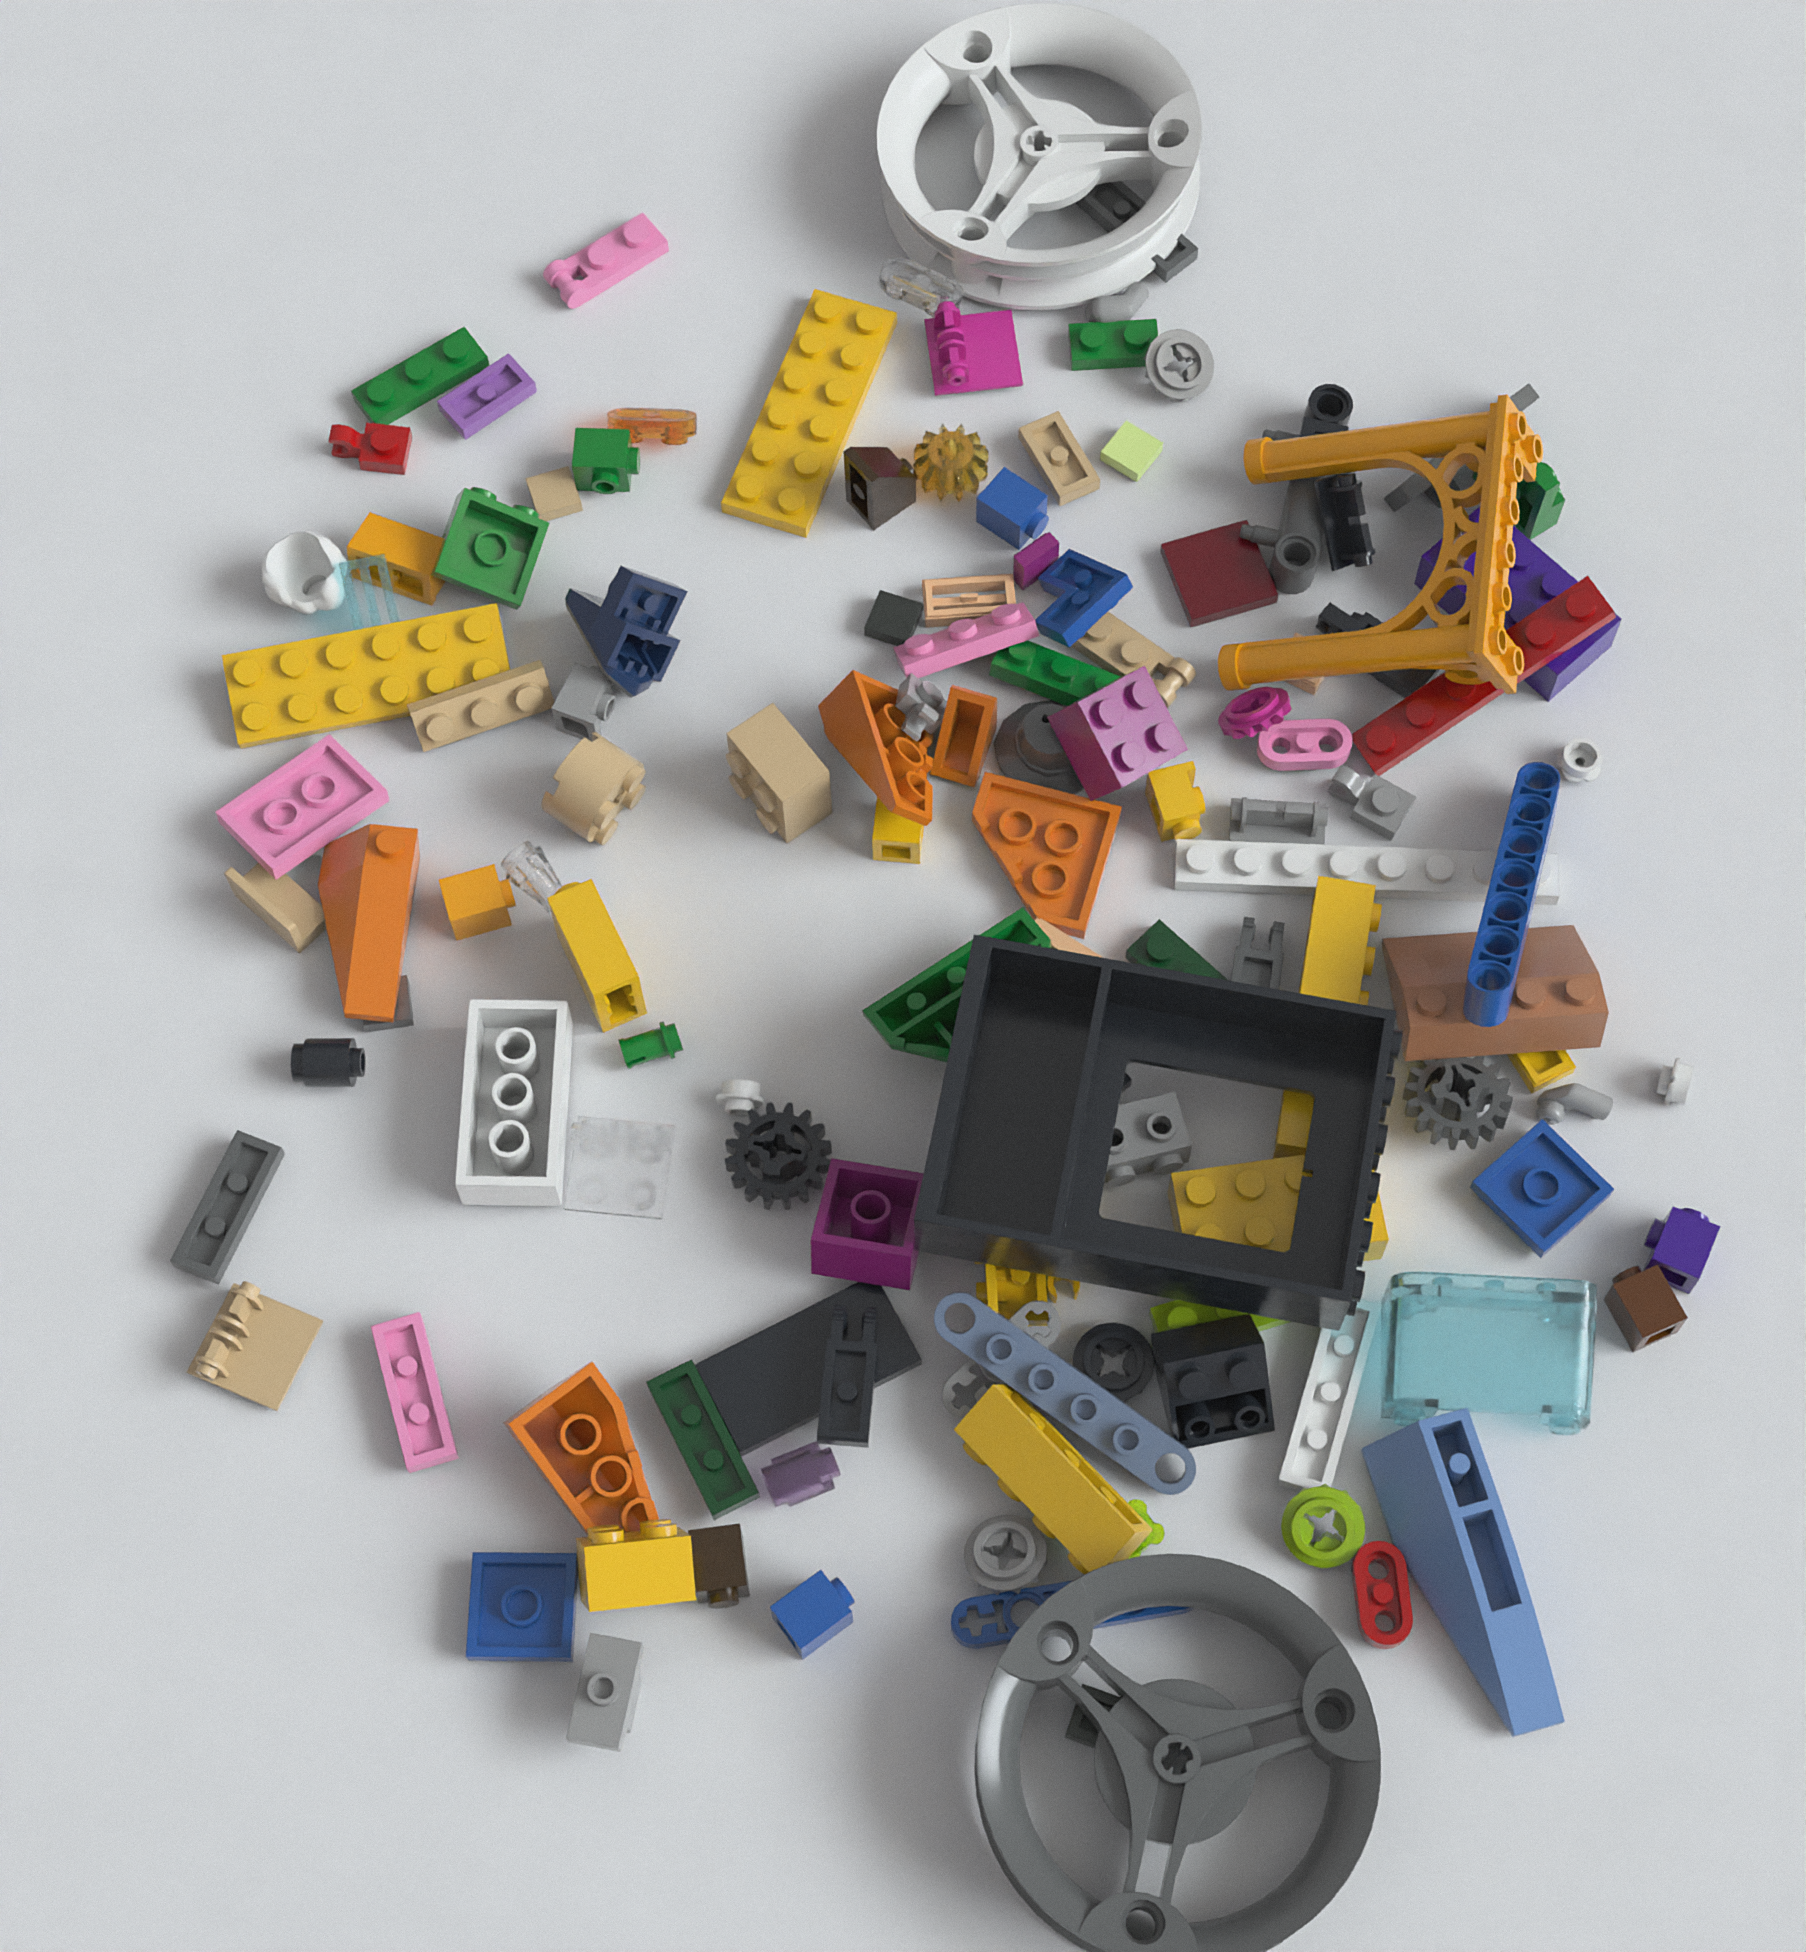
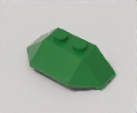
M1023 907L980 934V936L1051 948V939ZM973 939L862 1010L863 1016L890 1049L947 1063Z

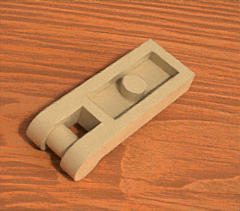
M1110 612L1104 614L1082 638L1071 646L1104 670L1121 677L1142 666L1146 667L1151 678L1159 671L1165 677L1162 680H1155L1153 678L1152 680L1167 708L1177 698L1175 692L1181 686L1187 687L1196 676V671L1189 662L1180 657H1173Z

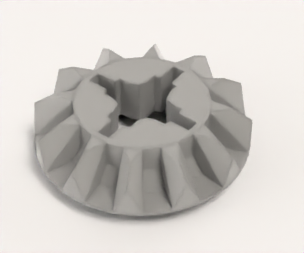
M1174 329L1160 334L1151 342L1143 358L1146 361L1145 377L1149 378L1155 386V393H1163L1170 397L1171 401L1178 399L1191 400L1198 396L1208 387L1214 373V360L1208 345L1199 336L1187 330ZM1173 356H1176L1178 362L1186 361L1187 363L1193 361L1182 372L1183 377H1180L1177 371H1165V368L1173 361Z
M999 1515L985 1520L971 1532L964 1548V1561L967 1571L978 1587L984 1586L991 1589L996 1595L1001 1591L1011 1590L1019 1594L1022 1587L1031 1581L1037 1583L1039 1573L1043 1566L1047 1565V1546L1043 1534L1031 1521L1015 1515ZM1010 1540H1012L1015 1556L1019 1559H1010L1007 1566L1000 1570L998 1557L994 1556V1554H1003L1005 1548L1009 1546Z

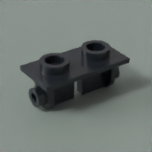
M1351 472L1334 474L1314 481L1332 571L1352 564L1355 567L1372 564V555L1376 551L1372 546L1368 523H1361L1360 516L1366 514L1361 490L1363 486L1362 481L1357 480L1356 473Z

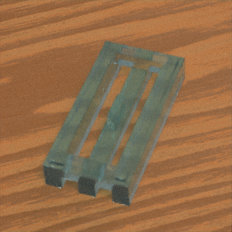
M385 553L339 563L354 630L364 628L351 570L358 568L372 627L382 625L369 566L373 565L378 566L390 623L400 622Z

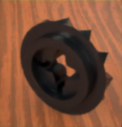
M1104 1323L1091 1328L1080 1338L1074 1350L1073 1366L1125 1403L1137 1394H1142L1149 1383L1154 1370V1355L1147 1339L1133 1327L1121 1323ZM1128 1350L1122 1362L1125 1376L1113 1370L1100 1377L1105 1362L1101 1357V1352L1103 1354L1107 1353L1110 1357L1114 1358Z

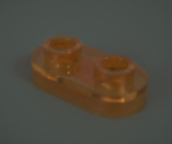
M617 408L607 413V429H630L632 444L642 442L643 438H661V442L664 444L682 445L688 442L689 437L697 434V414L683 409Z

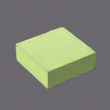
M1125 421L1101 450L1100 460L1135 482H1138L1162 452L1163 442L1130 422Z

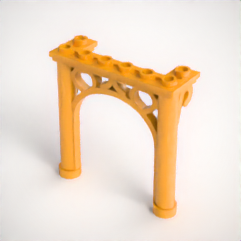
M1507 394L1498 395V401L1490 403V411L1275 441L1269 437L1256 438L1246 442L1243 454L1244 468L1249 481L1253 485L1391 467L1417 473L1427 479L1438 494L1443 512L1444 528L1441 550L1431 576L1415 599L1396 616L1377 626L1359 631L1223 645L1218 656V672L1221 683L1226 690L1249 689L1252 684L1402 669L1445 670V677L1456 683L1474 685L1490 680L1496 689L1502 688L1506 694H1516L1517 676L1523 673L1524 658L1521 648L1514 644L1504 628L1505 611L1510 610L1512 602L1511 590L1508 585L1509 568L1514 566L1516 558L1515 547L1512 541L1513 525L1518 523L1520 514L1516 490L1517 482H1521L1522 479L1526 482L1535 481L1537 463L1541 462L1543 458V445L1540 436L1534 434L1527 424L1524 413L1518 411ZM1423 458L1444 459L1438 468L1435 469ZM1465 464L1470 470L1478 473L1475 483L1466 490L1455 491L1449 487L1456 472ZM1481 502L1479 523L1470 521L1469 515L1464 508L1476 506ZM1476 551L1473 577L1470 572L1463 568L1469 556ZM1466 585V600L1463 607L1454 614L1442 615L1437 606L1440 599L1453 586ZM1427 615L1437 626L1435 628L1411 630Z

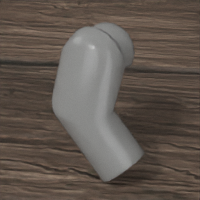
M1134 282L1122 295L1096 297L1086 307V318L1089 322L1101 323L1131 320L1148 298L1149 291L1144 284Z
M1571 1083L1545 1090L1537 1100L1539 1107L1536 1113L1540 1121L1543 1119L1550 1125L1561 1122L1564 1118V1112L1574 1109L1604 1120L1612 1109L1613 1099L1579 1083Z

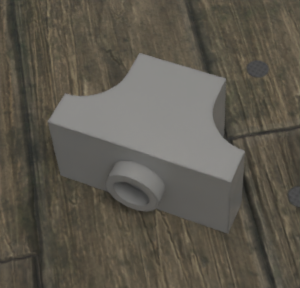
M590 1633L566 1735L568 1742L616 1752L621 1751L626 1732H631L642 1682L640 1678V1666L644 1649L642 1642Z

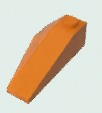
M852 670L818 705L824 725V732L828 740L890 812L927 826L932 821L933 786L927 780V773L933 768V758L927 755V748L933 743V733L929 734L923 729L921 738L917 742L901 730L906 715L895 707L898 689Z
M368 824L324 846L318 891L345 1018L394 1022L420 862L418 829Z
M592 1361L542 1393L503 1422L587 1536V1528L593 1526L619 1525V1529H623L625 1533L640 1531V1522L659 1519L642 1470L643 1466L639 1453L635 1448L623 1403Z

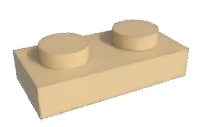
M1059 411L1019 428V440L1059 506L1100 489L1099 476Z

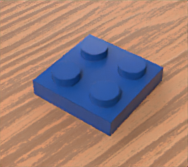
M1543 1119L1477 1176L1469 1187L1540 1258L1607 1200L1614 1191V1188Z
M473 1552L466 1658L468 1661L573 1662L578 1583L577 1553Z

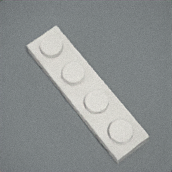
M1361 1299L1360 1302H1357L1354 1317L1346 1315L1339 1331L1321 1328L1277 1485L1301 1491L1304 1487H1318L1325 1483L1331 1487L1382 1305Z

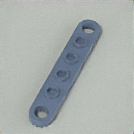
M955 1291L940 1300L934 1312V1324L939 1335L1156 1491L1162 1494L1175 1495L1185 1491L1192 1484L1196 1475V1463L1192 1453L1185 1445L1178 1442L1160 1427L974 1295ZM955 1303L968 1305L975 1315L973 1326L964 1332H955L950 1329L945 1320V1312L948 1307ZM1164 1454H1176L1183 1459L1185 1471L1177 1481L1165 1482L1156 1474L1155 1464Z

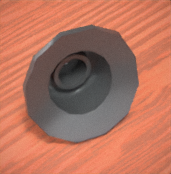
M1053 700L1028 703L1003 720L993 745L999 768L1006 777L1075 795L1084 789L1047 718L1067 705Z

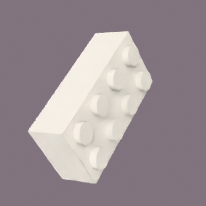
M469 999L455 1187L462 1205L562 1206L573 1021L568 1001Z

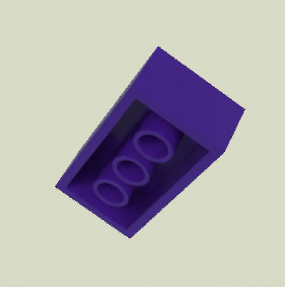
M1480 506L1469 515L1470 521L1479 523ZM1514 526L1512 541L1515 547L1516 558L1514 566L1509 568L1508 585L1511 590L1512 602L1510 610L1505 611V630L1578 582ZM1443 538L1421 556L1414 582L1420 590L1423 589L1434 570ZM1476 551L1469 556L1463 568L1470 572L1473 577ZM1453 586L1444 594L1437 605L1449 615L1458 612L1465 604L1467 586ZM1615 613V619L1525 678L1524 681L1549 702L1612 646L1622 619Z

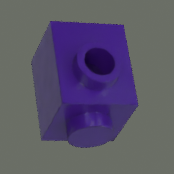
M1673 1206L1664 1221L1655 1218L1649 1229L1644 1246L1652 1250L1643 1271L1658 1264L1671 1287L1690 1294L1702 1275L1721 1226L1709 1222V1218L1700 1211L1691 1208L1679 1209Z

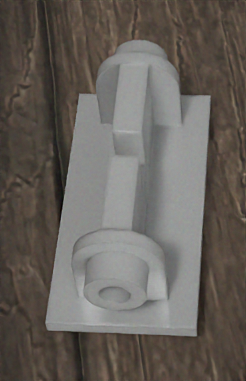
M1242 797V799L1231 798L1229 841L1325 844L1328 807H1326V804H1320L1319 802L1247 799V797Z

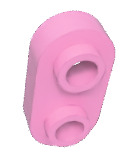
M1334 719L1283 720L1280 724L1272 725L1268 732H1260L1257 754L1265 766L1277 771L1333 769L1344 764L1348 759L1352 747V735L1346 725ZM1328 744L1334 748V751L1325 752L1319 746ZM1275 746L1285 747L1288 752L1284 754L1276 753L1272 748Z

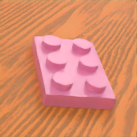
M329 734L216 811L218 822L277 880L389 802L387 790Z

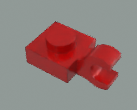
M366 422L365 431L362 434L349 426L334 424L331 425L328 441L333 444L332 456L338 458H359L360 470L405 475L412 442L411 427Z

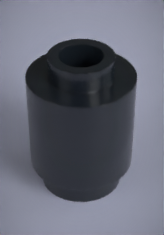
M306 1038L304 1043L293 1044L291 1051V1074L294 1082H304L306 1087H354L357 1077H364L365 1050L364 1048H357L354 1038Z

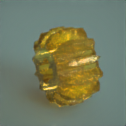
M942 423L938 435L926 431L923 436V443L916 444L913 468L917 474V480H921V487L924 493L937 490V497L940 502L947 494H953L958 502L963 497V491L976 495L979 489V482L985 481L988 476V465L986 464L989 461L988 449H986L985 445H980V437L977 432L965 435V429L962 424L955 431H948L947 427Z

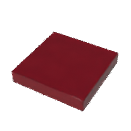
M1247 520L1161 544L1160 553L1190 627L1277 603L1278 593L1258 545L1239 536L1242 525H1249Z

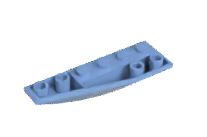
M1468 1407L1419 1420L1363 1447L1361 1452L1392 1544L1403 1554L1408 1572L1511 1736L1516 1737L1564 1723L1565 1720L1523 1569Z

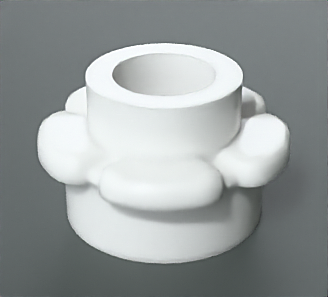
M1577 738L1570 741L1565 746V749L1559 750L1556 756V764L1562 769L1563 777L1571 782L1579 783L1581 780L1591 782L1601 773L1600 765L1603 763V757L1600 748L1589 739ZM1579 759L1582 760L1584 764L1580 766L1577 765L1575 761Z
M1680 1058L1675 1059L1673 1066L1663 1064L1656 1093L1666 1095L1664 1103L1669 1106L1670 1101L1685 1105L1694 1066L1679 1063Z
M725 1080L722 1082L721 1094L716 1095V1101L725 1106L724 1112L732 1116H749L748 1111L750 1109L754 1110L764 1104V1098L760 1097L761 1085L750 1080Z

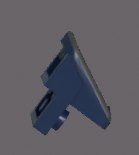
M620 565L615 578L608 587L605 599L569 588L565 597V605L603 675L628 697L632 698L649 689L653 680L662 681L681 641L668 632L688 591L671 582Z

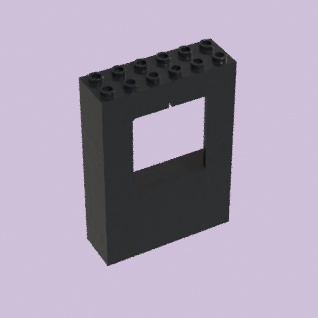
M974 934L914 1217L915 1250L1339 1331L1346 1315L1354 1317L1357 1302L1361 1300L1364 1287L1365 1271L1356 1270V1268L1362 1267L1365 1252L1368 1253L1373 1229V1222L1364 1219H1369L1372 1204L1376 1203L1381 1173L1372 1171H1377L1380 1155L1384 1153L1388 1125L1384 1124L1387 1107L1390 1108L1395 1087V1077L1391 1076L1394 1062L1398 1060L1403 1030L1394 1029L1396 1011ZM1129 1063L1145 1064L1312 1096L1314 1104L1302 1171L1312 1173V1177L1302 1176L1290 1249L1288 1251L1280 1252L1115 1221L1100 1216V1203L1125 1070Z

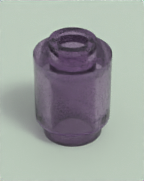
M817 1441L770 1459L771 1465L760 1469L775 1508L786 1503L790 1508L834 1490L833 1478L841 1475L831 1448L827 1447L821 1450Z

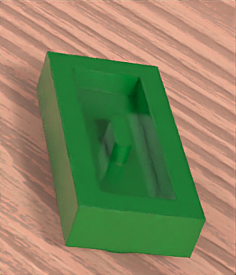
M1157 319L1068 324L1071 371L1146 367V361L1143 358L1151 342L1158 336Z

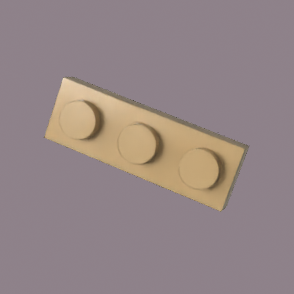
M537 660L407 704L423 752L549 710L554 704V699L541 661Z

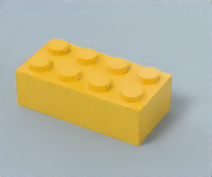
M1305 1154L1171 1173L1167 1194L1174 1232L1280 1252L1288 1251L1290 1249L1302 1176L1312 1177V1173L1302 1172ZM1378 1191L1376 1203L1372 1204L1369 1219H1364L1373 1222L1369 1250L1368 1253L1365 1252L1363 1261L1382 1259L1389 1241Z

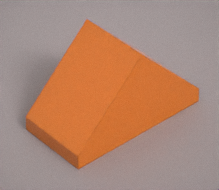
M955 685L950 687L930 775L971 787L976 786L997 729L996 697Z

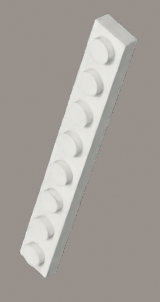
M1176 839L1174 890L1314 895L1318 876L1376 885L1374 898L1485 902L1498 851ZM1546 853L1534 904L1557 905L1560 898L1558 853Z

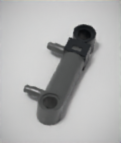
M1336 384L1320 385L1310 394L1299 435L1280 430L1272 431L1266 429L1263 431L1262 438L1269 437L1275 441L1347 431L1349 429L1348 422L1353 410V399L1350 393ZM1323 414H1329V415H1331V416H1333V417H1328V416H1325V415H1323ZM1331 475L1289 480L1278 530L1247 524L1241 527L1239 536L1242 539L1274 548L1269 573L1275 588L1280 592L1295 595L1302 593L1310 587L1314 579L1324 538V529L1314 481ZM1287 561H1296L1302 566H1294Z

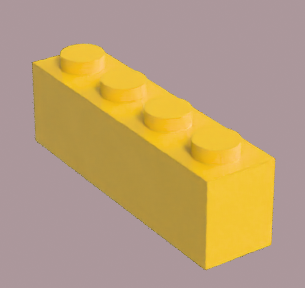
M993 1384L953 1429L965 1441L962 1444L965 1452L981 1465L987 1464L999 1477L997 1484L1000 1489L1014 1501H1022L1034 1514L1032 1521L1035 1526L1049 1538H1057L1070 1552L1067 1557L1071 1564L1084 1575L1103 1566L1128 1559L1153 1531L1144 1519L1022 1394L1008 1384Z

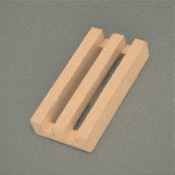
M1013 574L922 580L925 628L950 626L953 622L961 619L973 620L991 614L998 606L1016 604ZM1005 590V594L978 595V593H970ZM967 593L961 594L960 597L933 598L932 596L941 594Z

